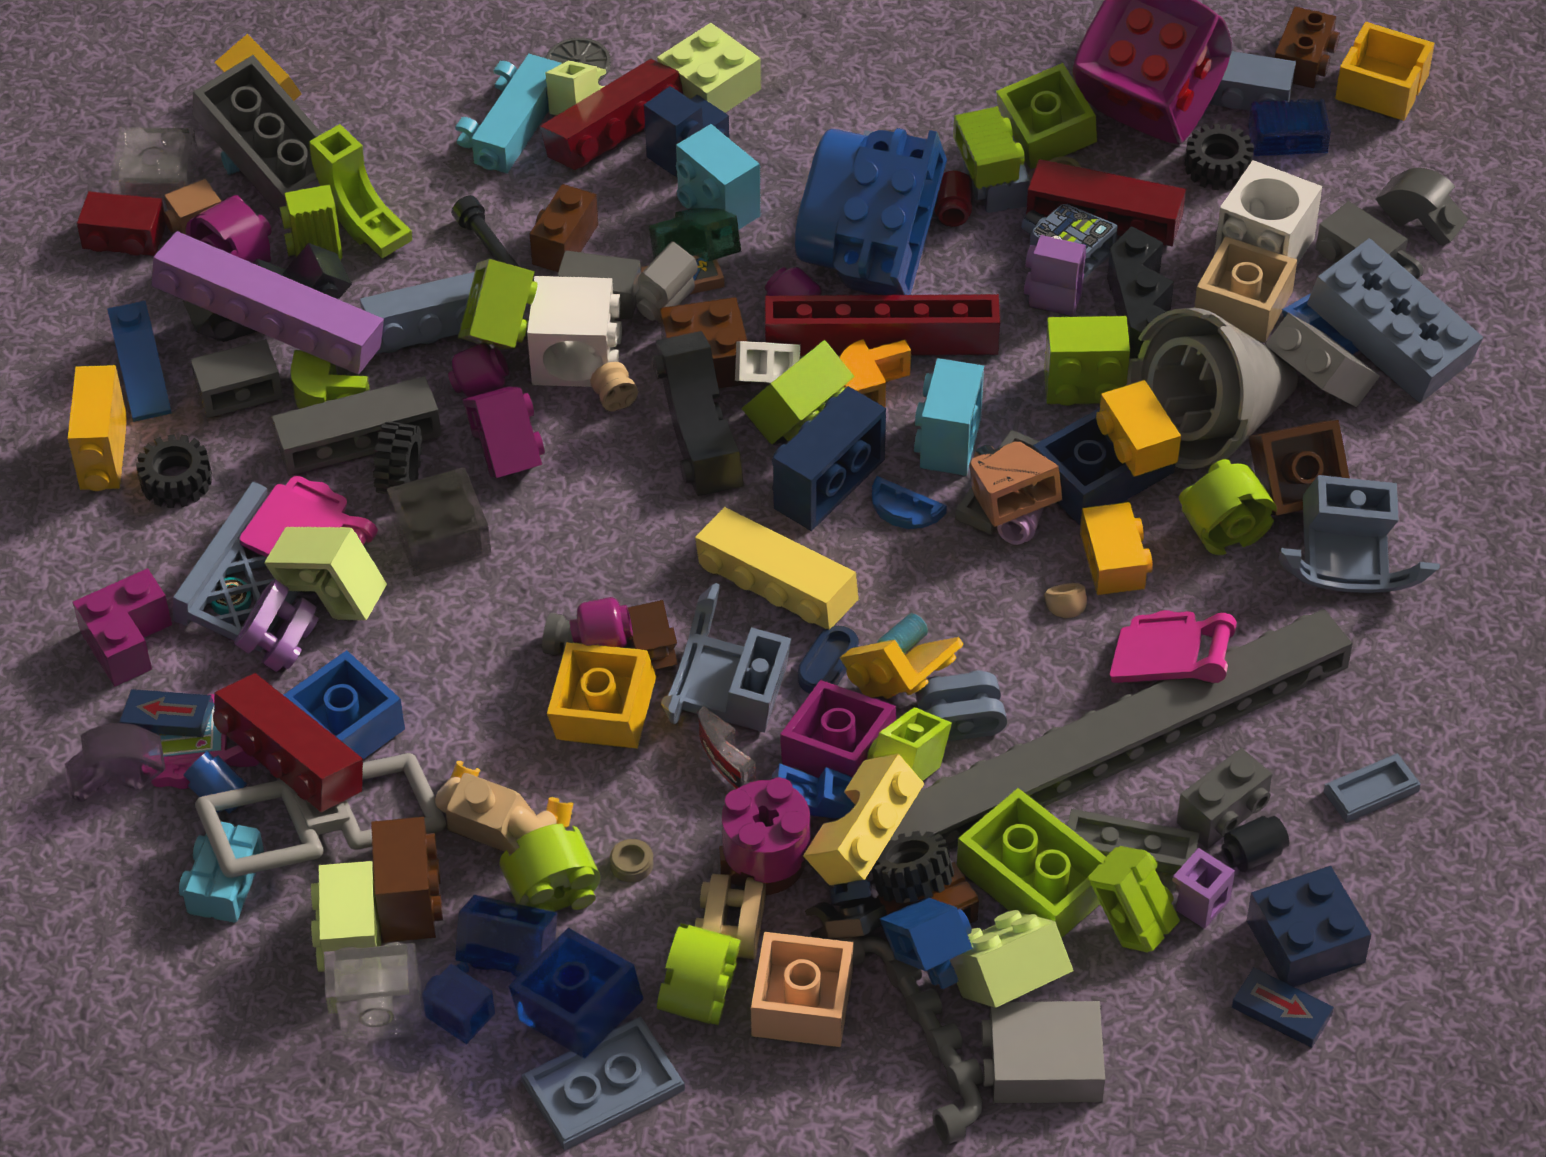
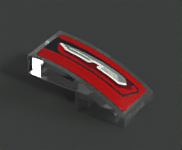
M703 706L698 711L699 737L714 767L735 789L756 781V762L736 748L735 728Z

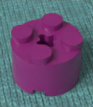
M233 195L190 219L186 224L187 236L251 263H254L256 259L268 263L271 261L268 239L272 232L271 226L263 215L257 216L238 195Z
M778 777L771 780L750 782L730 791L726 795L725 804L722 809V843L725 860L731 869L740 875L743 872L754 876V881L771 883L787 879L801 868V863L805 859L803 855L810 845V810L804 797L793 788L791 782L787 779Z

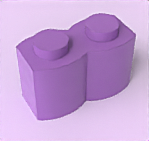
M1040 235L1036 246L1030 245L1025 266L1031 268V272H1028L1024 285V294L1029 295L1030 307L1074 317L1082 296L1086 245Z

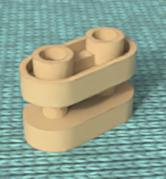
M712 874L710 882L702 883L700 908H705L704 918H696L695 926L741 940L737 957L755 959L765 905L766 883L754 881V878L747 877L744 890L731 889L730 875ZM729 906L741 907L738 926L726 925Z

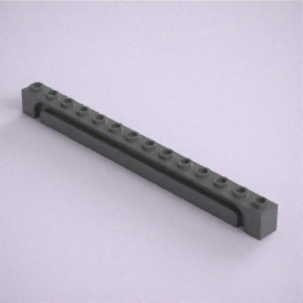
M1325 609L1312 615L1300 616L1292 624L1276 631H1267L1258 639L1243 646H1234L1228 649L1225 656V661L1228 664L1227 675L1219 683H1211L1195 678L1158 680L1150 688L1134 695H1125L1110 706L1098 711H1089L1080 719L1061 728L1054 727L1039 738L1025 744H1016L999 756L990 760L978 761L968 770L952 777H943L937 780L932 786L918 793L891 839L894 841L898 840V835L905 833L906 837H909L913 831H920L921 836H923L926 831L933 832L934 836L937 834L941 835L947 843L948 850L958 846V838L1017 788L1042 807H1045L1306 687L1307 681L1316 677L1322 680L1348 668L1353 643ZM872 871L869 872L865 880L869 882L874 880ZM848 883L837 884L844 887L845 892L848 891Z

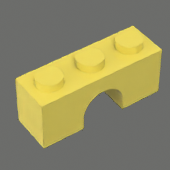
M899 754L864 760L844 791L855 804L854 808L837 821L823 823L803 856L830 886L865 880L922 789L923 781Z

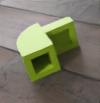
M294 350L291 364V379L295 402L299 409L370 390L368 376L337 375L335 364L302 350Z

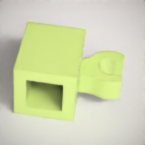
M568 60L545 72L549 113L558 115L605 87L598 84V79L606 74V69Z

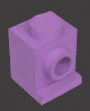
M1198 848L1173 876L1172 881L1177 884L1176 891L1179 892L1176 911L1205 929L1230 901L1235 870Z

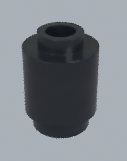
M1261 816L1226 832L1221 850L1224 859L1230 867H1237L1241 872H1247L1280 856L1283 849L1289 846V836L1279 818L1276 816L1269 818Z

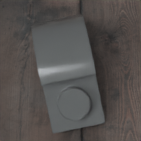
M1411 168L1392 177L1375 198L1397 226L1400 227L1418 218L1438 244L1442 246L1450 243L1468 221V218L1449 196L1455 185L1442 174L1427 168Z

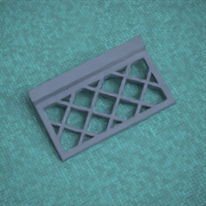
M252 482L174 595L173 621L186 626L190 621H193L235 641L241 630L240 621L247 620L253 608L236 612L230 596L251 591L256 603L260 597L259 592L264 591L270 582L275 579L255 582L251 569L266 566L264 562L267 557L260 556L247 559L244 552L245 547L240 544L241 534L268 497L267 487ZM244 571L248 584L227 589L224 580L226 575ZM288 591L284 600L292 605L300 591ZM222 598L225 599L229 609V614L215 617L203 612L207 604ZM275 615L267 631L273 634L282 618ZM257 645V646L254 648V650H257V651H260V652H261V650L263 649V648L260 647L259 645Z

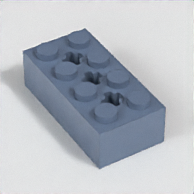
M1370 238L1317 277L1307 302L1315 312L1342 336L1351 340L1352 344L1420 403L1470 365L1483 340L1482 335Z

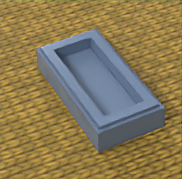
M1397 753L1326 783L1323 792L1343 820L1348 823L1419 792L1421 784Z

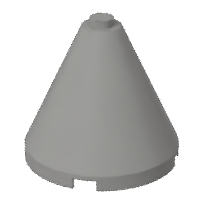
M1201 308L1174 309L1154 318L1138 338L1144 342L1138 358L1130 359L1127 385L1142 380L1147 382L1181 435L1178 462L1175 464V467L1183 469L1210 467L1215 462L1231 456L1294 393L1298 382L1296 369L1275 352L1215 313Z

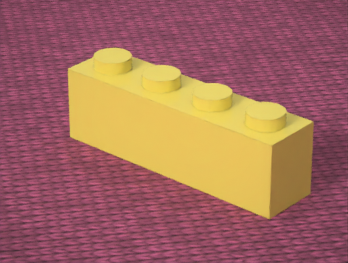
M726 507L695 537L699 564L706 571L713 574L717 573L734 582L741 589L750 590L766 598L771 604L788 609L808 623H815L830 630L859 600L855 571Z

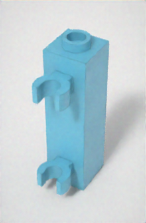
M532 54L527 55L518 69L510 62L499 61L494 69V74L501 76L495 83V88L503 92L482 124L479 125L471 118L461 117L455 126V130L462 132L457 139V144L464 148H473L474 164L480 165L487 170L494 169L508 174L549 111L545 72L562 63Z

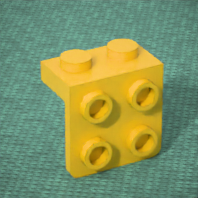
M959 637L920 644L904 655L894 639L851 648L840 657V660L847 669L848 678L855 686L859 687L863 695L871 698L883 696L885 699H889L898 693L906 692L907 695H911L921 690L928 683L926 677L934 670H942L953 663L956 659L954 653L964 644Z

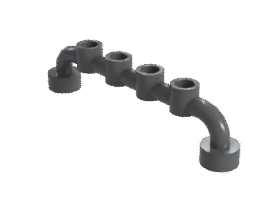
M872 935L833 938V940L853 942V966L864 962V953H874L880 956L885 963L889 981L893 987H899L906 1000V1007L911 1019L914 1022H919L926 1034V1041L930 1052L934 1057L939 1056L946 1069L947 1079L954 1092H959L964 1100V1107L961 1110H958L954 1104H949L933 1111L932 1118L936 1133L945 1145L964 1139L966 1127L976 1121L982 1110L983 1101L977 1085L983 1083V1074L976 1059L971 1058L962 1061L956 1050L961 1049L963 1043L957 1026L954 1023L941 1026L936 1015L942 1013V1004L938 993L933 988L925 991L920 990L916 981L922 978V970L896 960L887 940Z

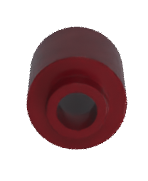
M960 171L944 172L938 191L935 213L940 222L946 226L957 227L963 225L972 213V180L967 174Z

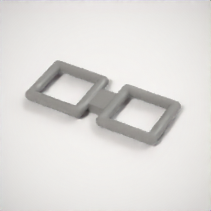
M405 753L363 762L362 780L404 771L424 813L426 833H436L445 829L446 820L444 815L435 804V796L414 754ZM282 780L202 796L195 802V808L221 871L228 878L318 859L323 854V847L318 838L320 834L342 830L346 842L351 849L360 850L372 847V829L360 830L347 800L320 812L307 800L301 799ZM282 797L302 844L236 859L216 811Z

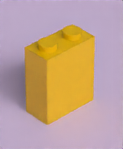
M116 365L78 366L75 368L67 439L80 490L102 491L120 488L127 414Z

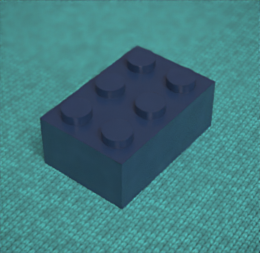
M849 386L837 397L830 398L823 410L812 421H806L801 426L798 434L790 442L781 445L775 451L772 458L774 509L810 531L818 526L885 460L886 408Z
M1100 408L1033 445V450L1059 466L1062 500L1057 503L1080 526L1082 508L1122 503L1175 472L1176 463L1134 477L1126 463H1121L1118 460L1114 444L1108 434L1103 435L1098 427L1096 414L1100 411Z

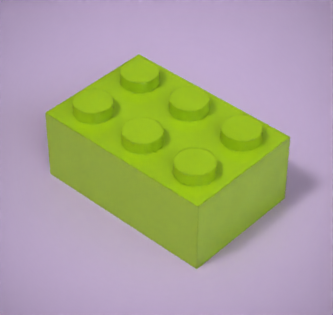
M1019 788L958 838L957 866L964 875L1009 911L1019 910L1020 913L1036 914L1037 917L1055 921L1061 938L1100 905L1088 876L1099 864L1105 863L1104 859L1106 856Z

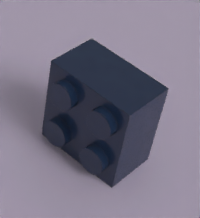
M1331 865L1251 892L1246 921L1279 980L1296 987L1366 962L1371 933Z

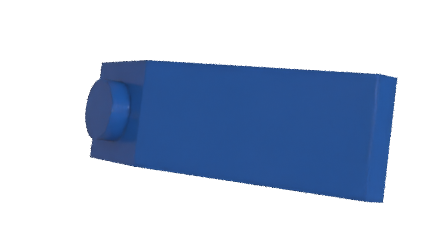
M146 300L107 308L133 422L172 414Z

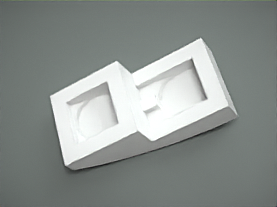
M736 341L735 381L772 383L800 360V345Z

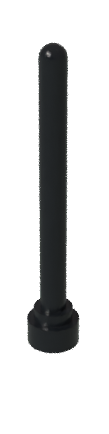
M471 195L459 199L451 211L457 223L462 228L473 230L496 261L520 267L485 222V209L478 199Z

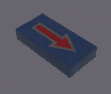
M131 689L119 723L122 730L126 732L203 738L214 702L211 695Z
M1255 967L1251 970L1232 1002L1233 1009L1310 1048L1314 1046L1332 1017L1334 1009L1333 1006Z

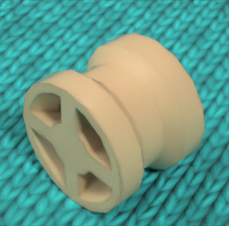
M609 362L603 364L591 376L590 384L596 394H599L600 402L606 410L616 411L630 406L636 400L638 388L633 380L629 379V373L622 363Z

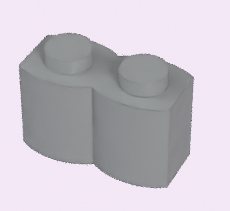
M671 242L638 277L640 287L636 294L637 308L644 317L651 321L656 320L661 323L660 308L680 305L695 288L693 276L698 270L697 262L693 256L675 242Z

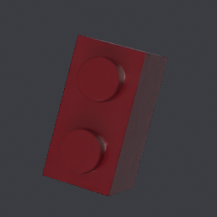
M88 191L77 221L82 249H91L96 252L111 251L128 253L130 255L155 256L166 227L162 198Z

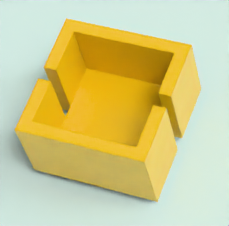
M1365 22L1354 41L1353 47L1351 46L1340 66L1335 99L1405 121L1416 100V95H1419L1429 76L1435 43Z

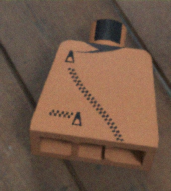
M1012 442L997 449H994L991 445H983L976 450L974 457L969 463L973 493L994 527L1062 500L1059 466L1022 442Z

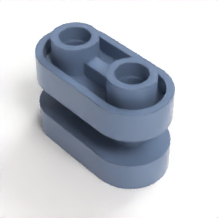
M976 670L959 675L933 676L927 678V685L915 693L918 709L952 722L947 741L993 736L1001 732L1007 725L1005 708L1003 703L999 701L1001 692L998 680L992 673Z

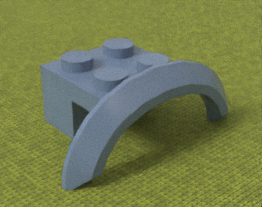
M1318 475L1303 495L1305 562L1301 559V550L1281 548L1278 554L1281 566L1302 582L1323 589L1342 592L1375 593L1397 591L1424 582L1440 568L1438 563L1419 562L1409 569L1389 573L1387 534L1399 521L1397 483Z
M715 583L699 596L691 631L679 669L668 696L663 697L661 706L672 724L678 722L683 710L765 733L787 668L791 638L752 627L744 647L708 637L720 584Z

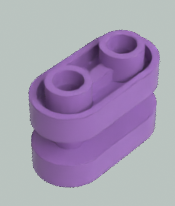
M276 579L272 580L260 595L234 642V645L248 654L257 645L265 649L266 653L262 663L275 672L279 671L282 666L288 670L294 664L302 650L297 646L301 637L306 638L311 633L319 619L314 615L316 606L303 597L294 606L285 601L284 599L288 594L289 588ZM275 615H278L284 621L274 636L267 630Z

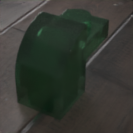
M695 208L675 212V218L649 225L653 259L671 242H675L691 256L695 255L708 262L742 252L737 216L722 209Z

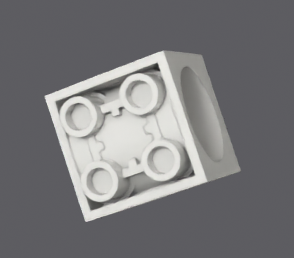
M1252 160L1220 207L1214 255L1226 236L1297 259L1298 264L1315 238L1322 186Z
M534 276V281L538 285L534 301L530 307L527 331L532 385L592 387L590 379L597 368L609 362H619V350H615L614 346L616 347L617 344H621L622 322L615 321V318L620 316V294H613L612 278Z

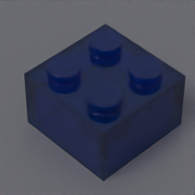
M567 928L508 986L521 1022L584 1059L644 999L634 964L570 928Z

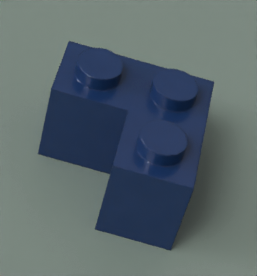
M669 86L644 104L646 157L676 178H678L676 170V144L710 124L729 138V115L698 94L689 99Z

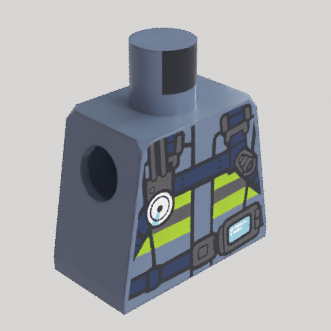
M1068 204L1060 205L1048 217L1035 210H1031L1023 219L1021 226L1022 230L1031 234L1030 245L1036 246L1040 235L1086 245L1084 278L1109 257L1110 247L1116 242L1117 237L1116 224Z

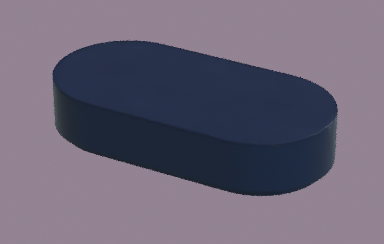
M832 626L830 630L824 629L819 634L798 667V683L805 692L810 694L820 680L838 686L847 670L840 657L849 649L859 647L858 637L853 630L845 626Z

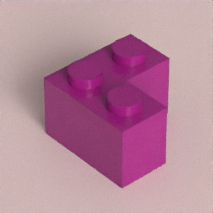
M507 386L462 399L472 435L480 439L490 477L499 478L542 465L540 455L545 454V449L540 433L538 431L533 433L529 417L534 416V409L528 393L523 394L522 389L519 387Z
M148 568L72 602L79 630L114 687L152 670L144 637L171 626L172 622L166 595Z

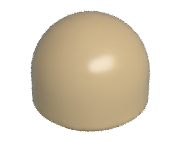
M1069 583L1049 588L1045 592L1048 609L1054 615L1062 618H1072L1080 615L1087 605L1085 586L1079 583Z

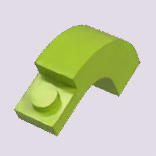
M341 124L309 141L311 160L319 185L330 184L337 218L359 245L366 242L381 258H384L412 241V230L382 202L375 192L366 173L363 145Z

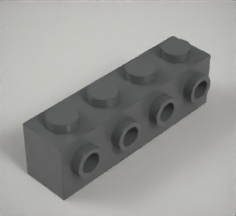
M425 376L272 416L276 442L288 476L377 453L375 448L376 444L379 443V432L375 431L381 430L382 425L386 421L418 425L421 429L420 436H422V441L441 436L439 411Z

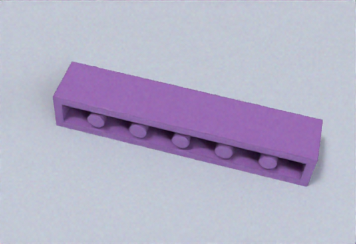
M178 231L153 257V287L358 375L381 347L383 318Z

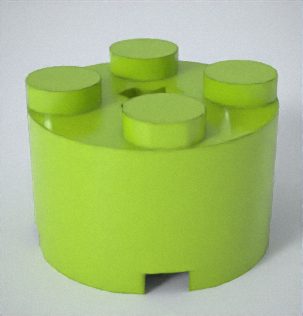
M1227 459L1215 462L1209 468L1208 474L1199 479L1193 486L1184 489L1179 495L1183 514L1205 548L1215 555L1227 554L1224 547L1238 542L1242 547H1246L1258 541L1271 528L1274 522L1271 517L1272 511L1277 512L1276 504L1253 470L1245 464H1231Z
M552 824L533 830L516 840L519 846L516 851L509 855L506 850L500 858L499 865L519 911L524 916L529 917L531 924L539 925L546 923L554 917L555 911L570 905L574 910L584 909L596 899L594 891L600 883L601 876L580 830L573 825V831H566L563 824Z
M681 923L676 931L665 967L667 971L664 983H661L657 1009L707 1024L719 1025L726 1000L724 997L727 988L730 989L737 966L736 958L741 940Z

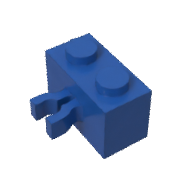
M924 897L918 900V902H914L880 918L896 960L927 971L932 985L939 984L942 989L959 982L949 960L973 949L968 937L972 933L971 925L961 909L932 898L925 899Z

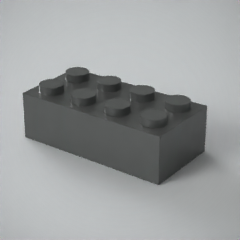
M254 55L193 91L192 115L280 217L279 207L286 206L284 193L320 186L311 160L309 141L322 133Z

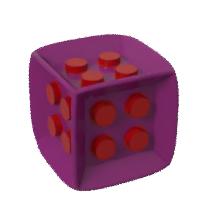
M1104 0L1079 46L1072 74L1086 101L1100 112L1160 140L1182 144L1198 124L1224 76L1232 53V40L1224 19L1197 0Z

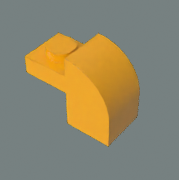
M862 339L848 346L840 356L842 362L855 376L843 387L849 386L883 407H886V382L910 375L911 349L906 340L884 344L869 350Z

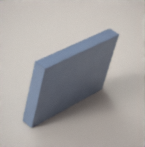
M641 1016L521 1075L523 1085L564 1151L685 1091L683 1080Z

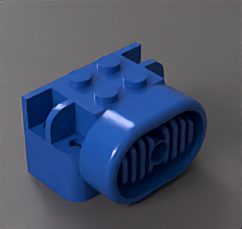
M896 128L894 132L877 130L868 136L839 129L827 130L816 148L799 208L795 229V253L797 258L805 263L836 269L842 283L847 288L873 295H911L947 162L937 131L929 130L928 138L923 139L909 136L905 129Z

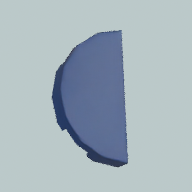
M876 476L872 485L873 508L879 517L889 524L905 529L924 528L937 523L947 514L946 505Z

